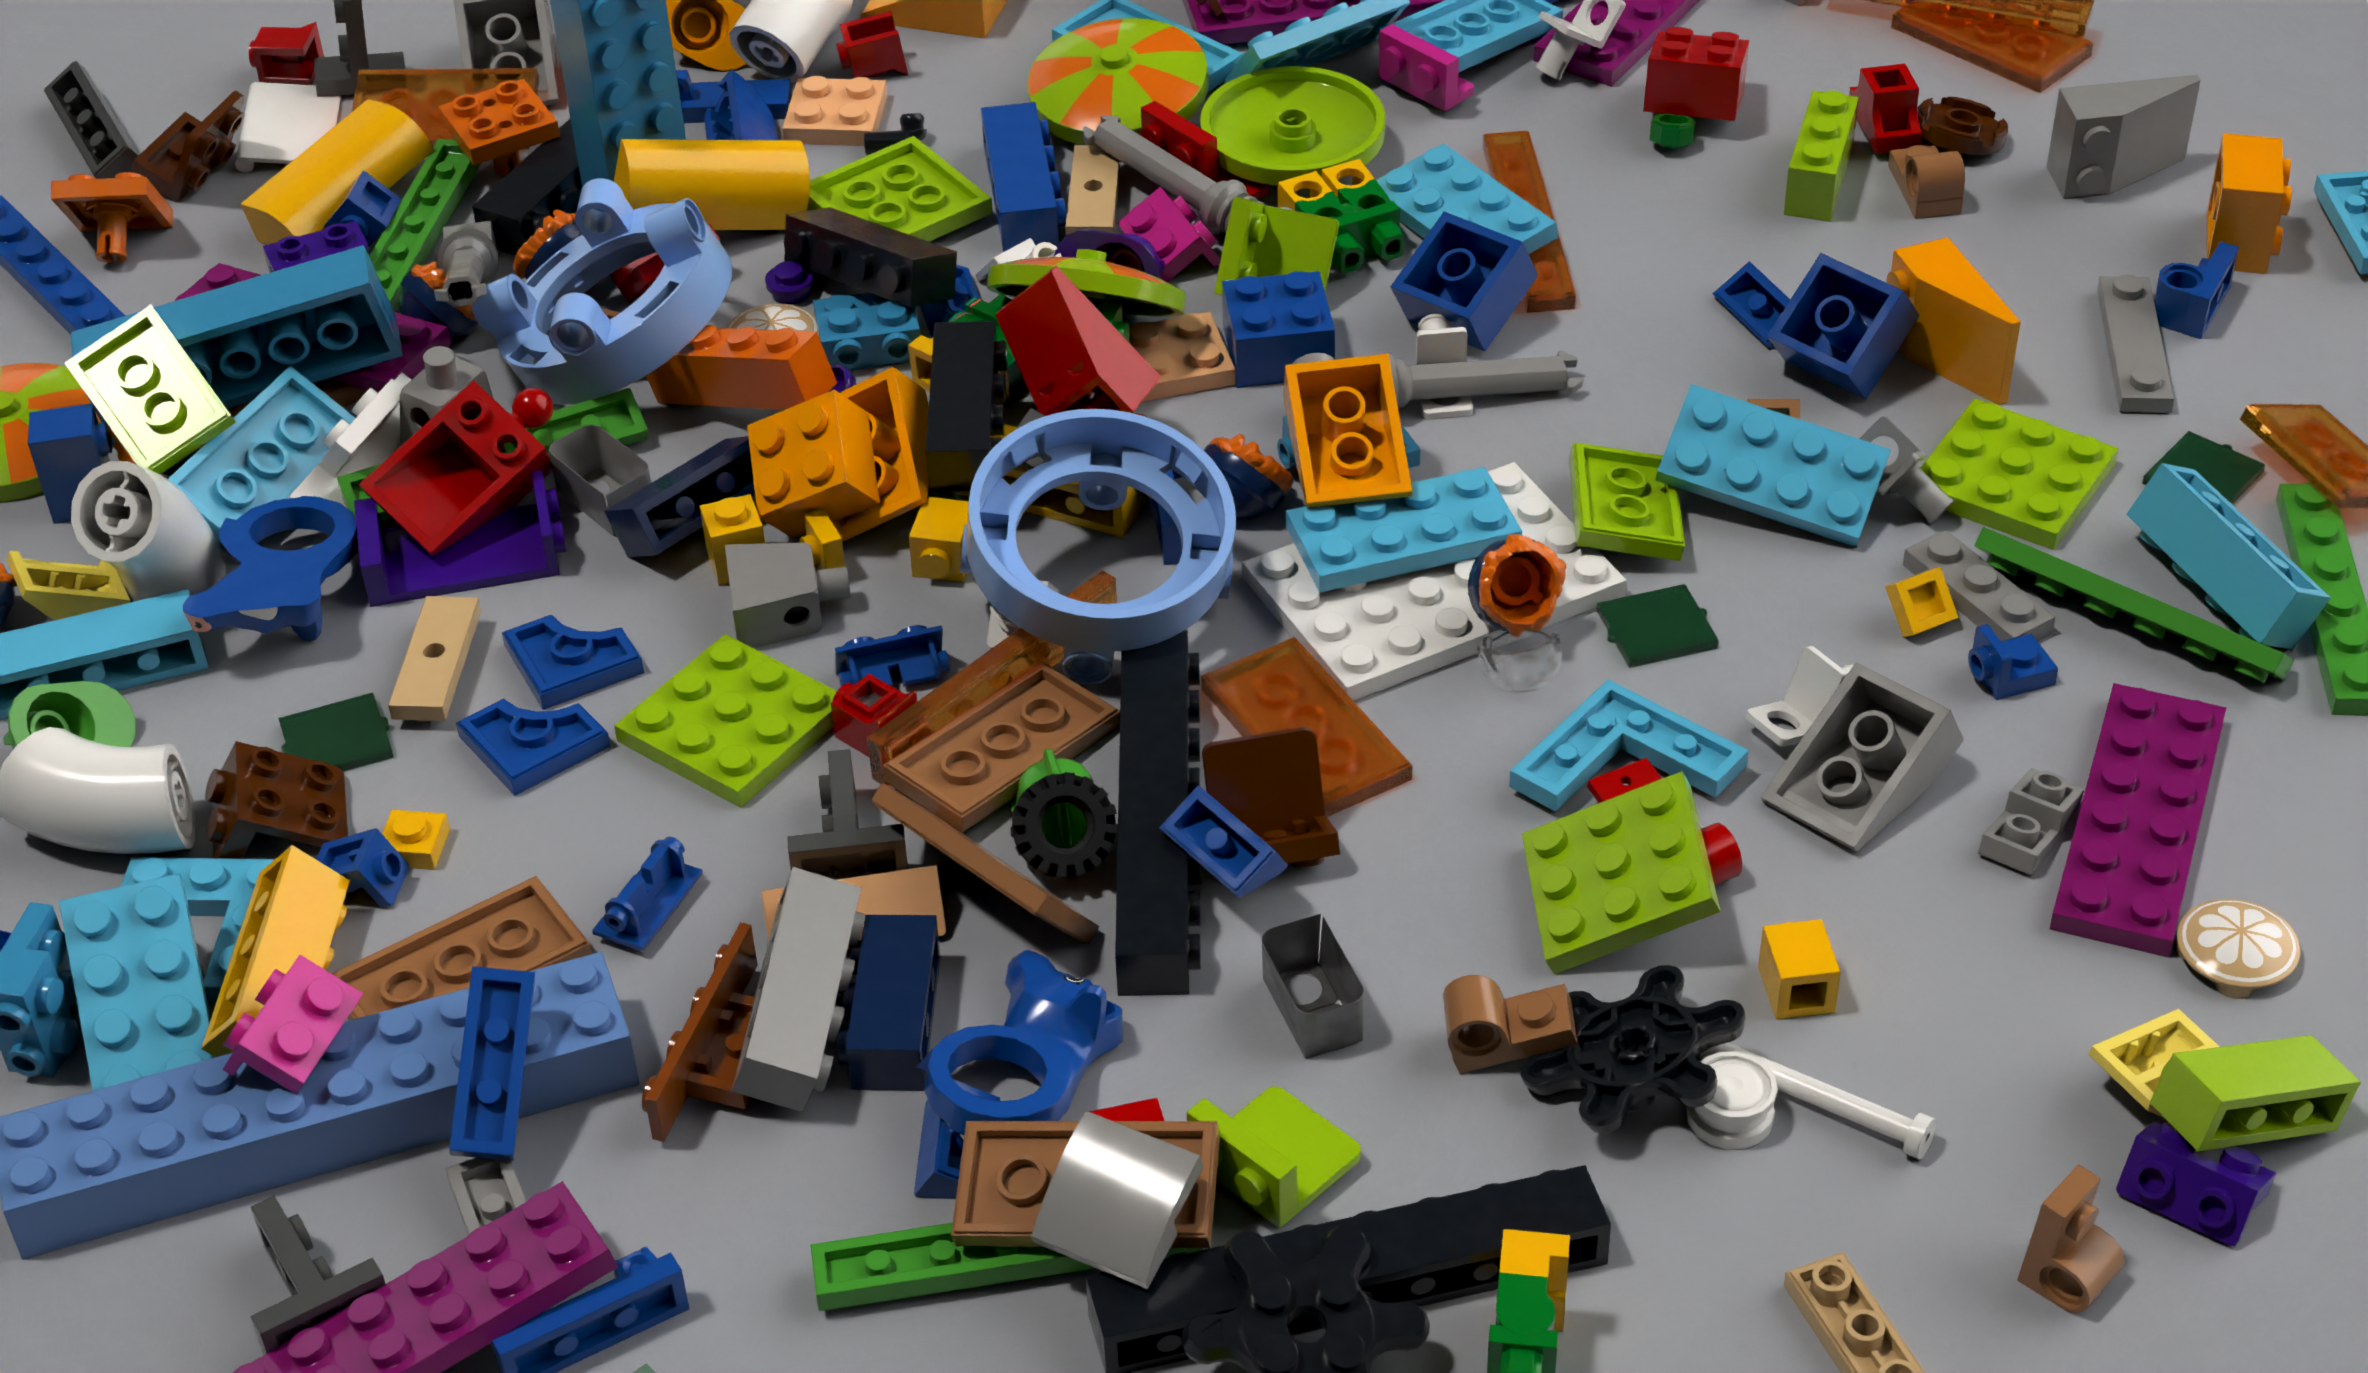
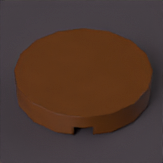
M1942 97L1941 104H1933V98L1924 100L1917 108L1922 137L1936 146L1968 155H1988L1998 152L2005 144L2008 134V123L2004 118L1999 120V122L1995 120L1996 112L1986 105L1959 97Z

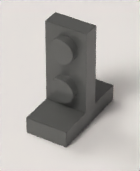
M334 0L336 23H345L347 34L338 35L340 56L313 58L317 97L408 90L403 52L367 54L362 1Z
M850 749L827 751L829 775H820L818 778L822 809L832 808V814L821 815L822 833L787 836L791 870L793 867L836 880L908 869L904 826L902 824L859 828Z
M275 1196L251 1206L263 1246L291 1294V1297L250 1316L263 1355L291 1340L300 1331L315 1326L351 1305L360 1296L371 1293L385 1285L383 1274L373 1257L333 1276L323 1256L312 1260L307 1251L313 1249V1244L302 1219L298 1214L287 1218Z

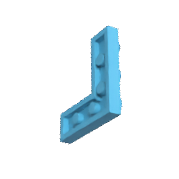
M2368 171L2317 175L2314 186L2317 198L2359 273L2368 274Z
M1608 679L1510 770L1509 787L1557 811L1622 749L1639 759L1647 758L1653 766L1670 775L1683 771L1690 785L1716 798L1747 767L1749 750Z
M131 857L121 886L180 873L184 881L190 916H225L203 979L207 1003H216L259 872L275 859Z

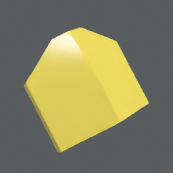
M9 551L7 563L22 598L53 621L130 603V598L117 570L108 562L100 560L99 566L23 559L19 551Z
M2176 1009L2093 1045L2088 1055L2147 1111L2163 1117L2150 1104V1101L2160 1082L2162 1069L2170 1060L2172 1054L2220 1046L2180 1009Z

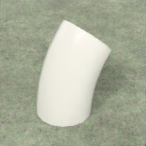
M752 0L730 31V43L736 53L750 67L771 79H790L791 83L797 82V78H802L824 44L840 26L839 24H842L850 14L853 0Z
M109 461L93 468L79 483L71 507V523L76 539L88 554L110 563L118 571L127 594L133 602L189 589L190 596L208 590L226 576V565L219 544L209 524L189 497L165 477L128 461Z
M48 727L32 733L20 742L3 762L0 769V816L8 823L33 836L67 847L116 854L162 853L191 849L195 842L196 822L191 787L183 761L173 744L147 747L111 746L87 740L62 728Z

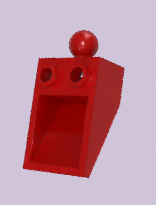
M1057 266L1053 267L995 314L1038 412L1045 416L1077 409H1110L1133 413L1161 379V376Z
M473 380L358 485L433 557L521 501L534 489L532 471L542 470L543 478H546L553 471L546 447L526 430V428H540L550 421L554 410L553 402L545 391L539 388H526L515 396L512 403V413L509 414ZM508 442L516 448L510 454H507L504 444Z

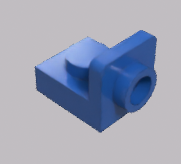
M363 170L353 182L341 205L327 220L324 228L337 223L346 224L357 221L368 243V247H370L388 226L402 198Z
M1988 624L1976 627L1973 648L1968 654L1969 667L1974 678L1983 682L1995 700L2056 684L2058 667L2032 634L2001 641Z
M377 828L323 843L316 858L322 864L350 880L346 893H352L363 887L382 908L394 904L409 870L406 860Z

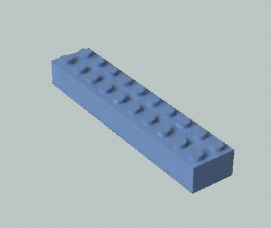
M603 952L528 971L535 972V986L519 1119L639 1085L631 1037ZM469 988L346 1021L297 1095L244 1062L234 1076L223 1071L225 1064L232 1054L230 1053L0 1116V1196L2 1210L22 1260L451 1138Z

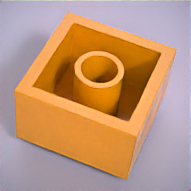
M2222 134L2206 212L2207 259L2211 258L2219 242L2239 246L2234 271L2266 274L2270 255H2279L2283 237V227L2279 226L2281 215H2288L2292 196V186H2288L2291 159L2283 158L2282 138Z
M836 390L829 391L747 425L758 515L760 519L791 538L806 533L804 513L824 508L830 520L835 522L880 504L868 412Z

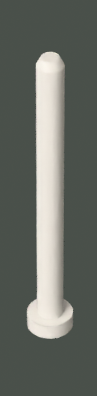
M1731 1043L1719 1044L1708 1048L1700 1054L1701 1058L1718 1052L1738 1051L1753 1055L1767 1064L1774 1073L1779 1091L1904 1143L1903 1152L1914 1158L1921 1159L1927 1152L1933 1139L1937 1120L1921 1112L1913 1120Z

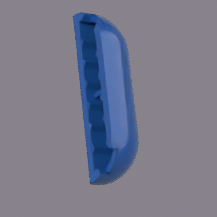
M731 69L718 85L725 91L721 95L715 110L707 108L705 111L704 123L707 140H778L775 120L769 107L758 92L744 78Z

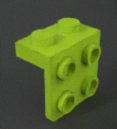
M1281 1087L1267 1088L1233 1117L1227 1115L1206 1098L1200 1100L1186 1112L1187 1121L1218 1122L1220 1143L1216 1182L1279 1229L1353 1168L1361 1159V1146L1356 1140Z

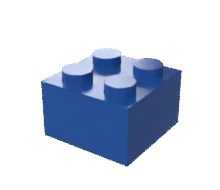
M1444 211L1390 288L1407 320L1419 324L1421 319L1427 315L1441 314L1448 319L1449 328H1466L1468 345L1486 351L1534 283L1538 274L1522 241Z
M1820 253L1770 330L1767 338L1785 361L1866 400L1920 315L1903 290Z
M1295 271L1285 275L1265 277L1246 276L1236 280L1222 281L1223 330L1229 356L1235 367L1237 388L1284 383L1285 365L1292 364L1296 359L1306 354L1325 353L1335 359V328L1319 271Z

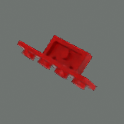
M1155 100L1141 107L1142 137L1216 183L1223 180H1239L1247 188V193L1256 199L1269 193V184L1243 179L1218 165L1217 138Z

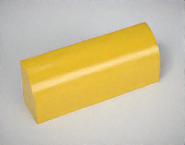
M367 99L240 205L257 241L267 245L276 243L285 237L302 236L324 230L327 220L341 205L353 182L363 170L389 189L432 153L434 148L422 129L404 112L389 104Z
M621 139L614 182L620 186L624 197L633 210L655 204L676 203L689 198L697 205L707 224H710L714 230H785L786 214L807 211L810 193V173L807 154L801 140Z

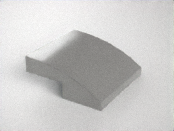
M1085 1111L1063 1152L1046 1191L1031 1234L1033 1242L1148 1289L1178 1234L1174 1221L1204 1168L1200 1155Z

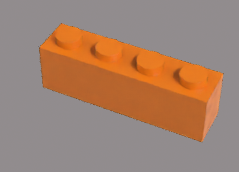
M706 325L681 351L656 370L646 375L658 403L785 410L827 393L837 384L817 332L793 331L791 328L759 330L750 326L732 329Z

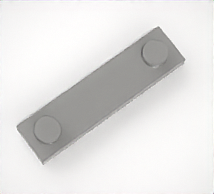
M2121 275L2118 277L2099 276L2097 293L2120 412L2172 413L2174 395L2149 277H2136L2133 275Z

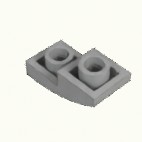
M2031 768L2010 790L2004 812L1982 835L1978 854L2032 876L2063 833L2077 809L2085 789L2068 783L2062 776L2056 773L2038 771Z

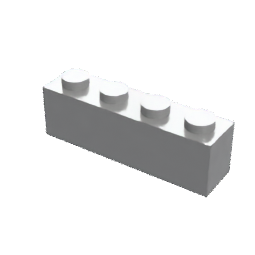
M796 867L792 868L778 901L732 1092L803 1112L812 1090L823 1092L833 1062V1056L824 1054L826 1041L834 1043L844 1014V1008L835 1005L837 993L844 995V991H847L855 965V960L845 957L848 946H857L865 921V914L856 911L861 887Z

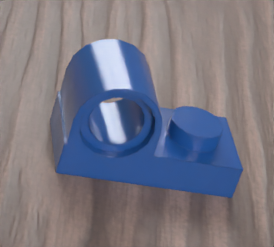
M2219 242L2211 258H2202L2199 266L2186 263H2171L2164 266L2159 273L2154 298L2159 326L2202 339L2231 287L2239 246Z

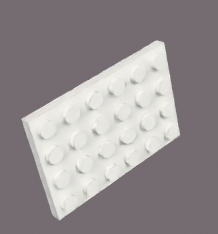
M1515 462L1488 471L1520 526L1522 535L1549 547L1558 558L1566 563V577L1562 585L1561 595L1557 598L1550 620L1543 628L1626 596L1627 580L1598 549L1576 546L1575 525ZM1294 543L1242 562V578L1346 704L1519 638L1512 636L1507 631L1490 627L1479 619L1472 608L1468 595V579L1477 557L1320 593ZM1525 630L1520 635V637L1532 633L1534 631Z

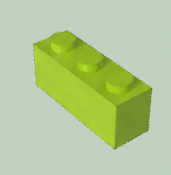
M1832 90L1825 92L1812 91L1788 167L1784 215L1831 222L1854 144L1859 97L1845 95L1839 91Z
M2312 1035L2173 1053L2162 1069L2160 1082L2150 1104L2199 1152L2337 1131L2361 1081Z

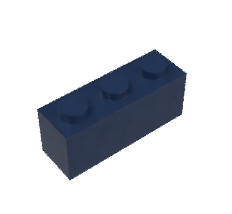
M748 436L722 440L605 510L604 512L627 557L658 555L702 528L700 505L718 502L729 497L735 498L748 494L754 496L755 490Z
M865 915L862 939H859L857 946H851L850 959L855 960L852 974L856 975V982L849 983L847 991H844L845 1019H850L849 1028H840L837 1039L838 1064L848 1065L851 1090L924 1091L927 1071L916 1068V1066L928 1055L941 958L936 915Z

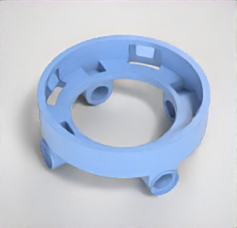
M604 178L590 180L582 187L575 216L576 226L582 235L551 256L525 283L517 275L510 274L486 285L487 294L478 297L475 303L471 305L473 314L478 323L496 338L499 352L526 388H539L545 391L550 396L553 404H575L600 398L620 390L656 370L681 351L705 327L726 296L732 278V263L728 253L703 218L697 205L691 199L685 198L676 203L655 204L633 210L624 197L622 189L615 182ZM595 209H601V210H604L605 212H600V211H597V210H595ZM657 252L664 262V267L645 293L610 320L592 297L583 294L614 271L647 255ZM534 358L539 359L536 364H533Z
M1077 409L1047 415L1019 427L1004 437L992 448L979 466L969 495L967 524L964 526L960 573L973 574L985 597L1009 621L1038 638L1065 646L1063 672L1069 679L1082 684L1101 683L1112 674L1114 651L1143 648L1172 638L1197 622L1211 608L1217 598L1228 599L1233 563L1232 548L1236 529V510L1233 496L1225 477L1211 457L1190 438L1159 421L1130 412L1110 409ZM1040 456L1045 461L1024 473L1011 485L1002 478L1015 467L1030 459ZM1170 470L1177 472L1190 482L1205 499L1195 504L1189 494L1177 482L1167 476L1166 473ZM1080 481L1078 495L1081 502L1096 510H1112L1120 507L1126 500L1127 486L1150 496L1168 512L1180 534L1182 555L1172 575L1161 586L1147 595L1134 600L1111 604L1082 602L1051 590L1028 570L1019 554L1016 543V529L1019 520L1029 505L1038 497L1064 484Z

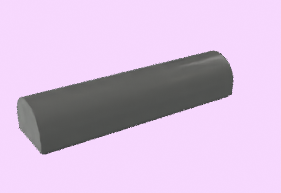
M72 62L44 88L45 94L96 179L115 178V175L118 173L130 172L133 160L139 155L88 71L79 62Z

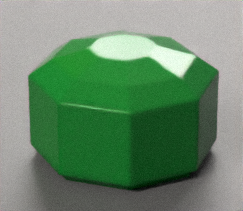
M1672 114L1655 115L1651 121L1649 140L1665 148L1687 147L1693 143L1696 121L1688 116Z

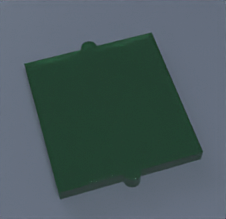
M2188 431L2143 476L2142 484L2147 485L2161 463L2195 469L2223 497L2233 504L2262 475L2266 464L2232 450L2231 445H2220Z
M1685 584L1597 603V613L1608 630L1607 640L1616 644L1629 668L1718 648L1719 640L1706 620L1707 610L1699 608Z
M373 692L278 718L285 744L281 747L282 753L324 761L339 767L343 772L394 758L386 733L390 729L389 722L386 717H381Z

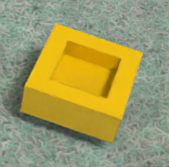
M824 508L804 513L806 536L800 537V543L805 542L811 545L814 566L818 570L845 567L842 538Z
M1941 567L1926 570L1885 586L1903 637L1918 634L1959 618Z
M391 810L382 835L406 860L409 868L435 870L448 837L450 826L446 813Z

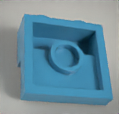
M873 293L833 295L829 298L813 300L819 338L831 367L842 365L847 370H856L910 362L908 344L920 336L915 307H908Z
M30 902L0 951V1050L8 1071L30 1077L37 1075L54 1077L65 1056L69 1055L77 1044L79 1034L78 1023L73 1019L69 1008L73 1007L77 1001L65 934L61 930L53 905Z

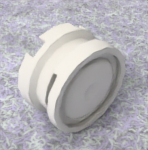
M1738 1051L1718 1052L1704 1057L1700 1062L1710 1065L1716 1072L1718 1080L1714 1098L1704 1106H1687L1688 1125L1698 1138L1711 1146L1725 1150L1746 1149L1759 1144L1770 1134L1774 1122V1103L1778 1092L1776 1076L1768 1065L1758 1058Z

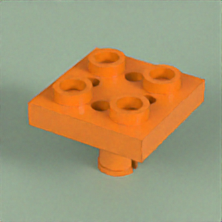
M524 78L517 81L502 82L495 88L474 95H461L452 102L438 106L441 122L471 163L476 165L493 159V168L498 175L506 176L511 172L509 162H512L513 169L522 162L519 150L560 137L557 120Z
M123 172L116 174L115 178L96 179L90 175L75 174L69 176L68 180L51 181V200L80 232L97 231V251L95 257L99 261L114 263L113 255H117L116 261L118 263L127 260L126 242L127 230L173 228V209L148 178L140 174Z

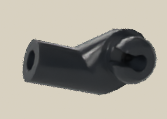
M921 113L902 114L900 117L901 130L865 132V154L870 155L912 136H915L920 141L924 140L927 129H924V116Z

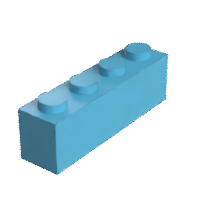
M2161 463L2126 514L2142 529L2139 535L2147 544L2164 551L2174 561L2172 568L2180 576L2188 581L2197 583L2207 593L2205 600L2210 606L2225 615L2231 616L2241 626L2239 629L2240 635L2266 646L2293 650L2331 598L2195 469Z
M189 589L0 633V719L8 718L11 704L19 693L27 687L39 684L91 681L101 682L119 691L209 669L201 632L193 631L183 613V604L190 597Z

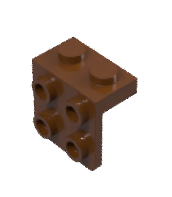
M236 90L233 91L202 122L184 112L133 160L130 172L147 177L158 191L176 202L183 198L191 189L195 192L198 191L206 182L210 170L215 165L224 166L235 150L236 144L232 142V138L245 116L241 112L244 95Z
M1298 727L1215 741L1204 746L1202 760L1206 792L1271 846L1286 864L1290 863L1294 867H1312L1321 864L1324 861V857L1340 855L1338 832L1325 815L1317 738L1310 728Z
M236 741L222 769H214L210 774L206 786L205 799L207 802L212 803V813L207 824L206 839L213 842V858L242 859L256 832L322 847L323 843L348 836L344 773L335 765L320 760H311L278 752L268 747H258Z

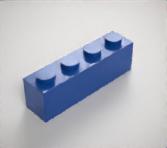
M1035 102L981 108L984 150L1003 252L1029 238L1033 240L1035 245L1048 242L1058 246V227L1066 225V210L1064 198H1061L1059 174L1055 170L1053 145H1050L1047 119L1039 120Z

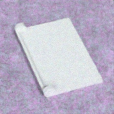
M252 83L249 87L235 166L237 170L244 173L250 172L254 167V162L281 164L292 162L337 125L341 95L317 97L315 85Z

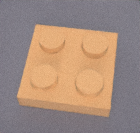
M822 76L797 78L782 127L783 140H801L803 144L865 146L864 133L878 132L887 99L886 80H871L866 77L826 79Z
M1211 312L1189 313L1181 317L1154 322H1139L1129 326V343L1161 376V379L1142 402L1236 385L1235 367Z

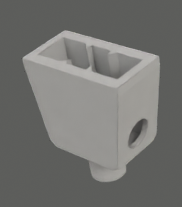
M437 346L428 349L423 355L425 369L406 384L400 393V446L473 380L494 399L486 372L477 365L455 357L454 352L448 347Z
M805 542L725 545L737 640L752 648L818 632L823 627L819 602L851 598L847 566L815 570L811 545Z

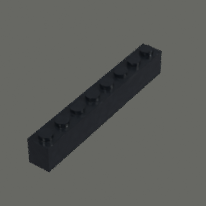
M1184 630L1176 636L1154 645L1121 651L1115 941L1118 996L1189 994V970H1201L1200 934H1189V926H1201L1200 891H1189V884L1201 883L1200 864L1159 829L1198 785L1200 786V767L1189 768V762H1200L1199 728H1189V723H1200L1199 690H1189V686L1200 685L1199 652L1189 653L1188 630Z
M1586 1165L1564 1170H1549L1537 1176L1501 1184H1486L1478 1189L1443 1197H1427L1416 1203L1380 1211H1364L1353 1217L1317 1225H1301L1293 1230L1263 1236V1238L1268 1241L1272 1251L1278 1257L1288 1262L1299 1263L1310 1261L1317 1256L1321 1249L1323 1238L1330 1230L1340 1225L1348 1224L1355 1226L1365 1234L1371 1249L1369 1260L1359 1275V1285L1362 1291L1369 1298L1381 1303L1409 1301L1421 1307L1498 1289L1503 1229L1570 1235L1568 1273L1608 1264L1611 1222ZM1225 1245L1191 1253H1175L1164 1258L1148 1289L1107 1272L1085 1276L1088 1316L1105 1373H1131L1190 1359L1183 1351L1181 1344L1182 1330L1187 1322L1203 1314L1229 1313L1241 1302V1285L1227 1270L1223 1262ZM1306 1312L1301 1313L1300 1317L1293 1319L1287 1326L1292 1336L1324 1329L1318 1320L1308 1317Z

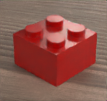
M1671 27L1666 29V32L1659 31L1648 58L1643 112L1735 121L1744 93L1750 40L1739 39V35L1731 32H1715L1712 36L1693 35L1694 32L1691 29L1683 27Z

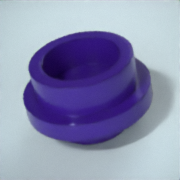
M785 261L776 265L766 274L765 283L767 290L772 294L775 301L782 304H796L808 298L810 289L814 284L812 271L802 268L798 262Z

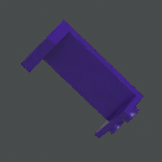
M542 470L532 471L536 504L509 508L433 557L401 526L383 529L377 504L371 498L354 501L360 568L370 607L426 598V596H437L560 575L557 554L567 552L561 521L552 523V521L561 520L556 489L546 490Z

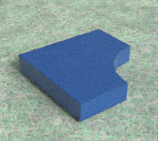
M548 615L502 632L506 650L543 710L644 673L642 658L622 627L601 632L579 631L563 625L553 615Z
M503 698L456 722L458 735L461 740L514 796L610 747L608 732L579 703L560 710L536 712L518 708Z

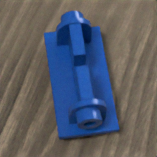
M923 625L910 626L899 631L897 635L879 639L868 636L858 637L846 642L844 646L835 648L836 676L839 675L840 685L842 686L845 683L855 685L867 674H871L893 687L889 670L899 669L903 687L941 679V673L950 671L946 650L942 651V625L931 628Z
M669 836L664 840L655 841L651 846V854L642 864L638 873L630 879L616 898H611L606 903L605 914L593 928V935L640 951L645 950L703 874L702 869L684 863L683 853L685 848L678 839Z

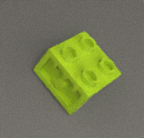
M1233 197L1214 293L1222 296V281L1236 280L1246 276L1285 275L1295 271H1319L1324 291L1326 292L1339 221L1330 217L1267 206L1253 200Z

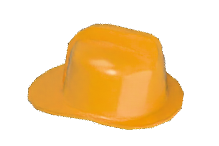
M666 0L672 47L674 50L709 68L719 71L737 70L747 64L734 50L730 43L729 35L744 12V7L732 0Z

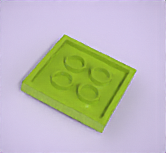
M915 136L810 180L807 207L808 210L831 207L928 242H932L934 239L961 227H966L974 221L993 213L992 198Z
M1974 398L1920 469L1941 490L1955 500L1945 510L1946 512L2054 550L2116 464L2119 448L2100 442L2093 437L2083 436L2056 427L2044 420L2033 419L2004 409L1997 404Z
M724 634L614 725L617 742L741 808L834 727L831 702L837 691Z
M1683 771L1521 833L1544 958L1553 974L1721 912L1691 785Z

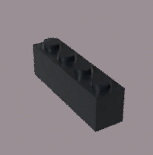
M570 119L559 128L560 137L543 142L472 206L475 223L492 222L498 251L516 256L517 251L524 242H527L538 228H543V219L547 216L555 217L552 213L554 210L558 209L570 214L576 213L582 183Z
M831 207L786 214L784 261L798 262L802 268L908 307L955 299L957 251Z
M995 321L934 323L925 451L930 492L970 491L975 474L983 459L1002 440V437L995 438V436H1004L1005 434L1003 404L997 405V403H1006L1004 371H1007L1008 368L1006 341H997Z

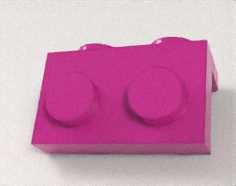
M1393 24L1379 31V78L1445 112L1474 94V84L1458 77V57Z
M1161 186L1117 223L1124 233L1137 234L1147 239L1155 247L1160 260L1165 262L1161 279L1166 282L1170 281L1200 254H1203L1214 267L1220 264L1221 259L1211 248L1218 242L1201 220L1194 225L1192 224L1198 216L1181 195L1173 201Z
M299 955L286 974L278 969L272 972L255 998L264 1007L256 1018L244 1013L226 1039L224 1045L234 1051L225 1064L223 1071L234 1076L244 1062L297 1095L359 1002L363 993L302 955Z

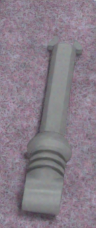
M1102 115L1100 125H1098L1095 131L1087 126L1083 127V139L1086 145L1094 143L1095 146L1175 196L1181 195L1188 204L1200 211L1203 224L1214 235H1226L1233 197L1249 199L1266 205L1255 197L1250 196L1245 185L1239 180H1223L1216 183L1121 124V118L1117 116ZM1280 207L1282 209L1293 210L1288 207Z
M491 221L443 227L444 240L438 250L437 264L439 269L445 271V282L443 289L434 290L436 301L447 302L452 307L472 305L478 297L487 294L486 284L494 277L498 268V252Z
M1559 351L1557 356L1420 365H1408L1401 358H1394L1390 352L1383 353H1389L1398 409L1404 408L1410 400L1561 391L1565 389L1567 395H1570L1580 389L1584 381L1583 377L1567 378L1566 368L1576 367L1578 359L1563 351ZM1311 353L1296 359L1292 364L1335 359L1325 353Z

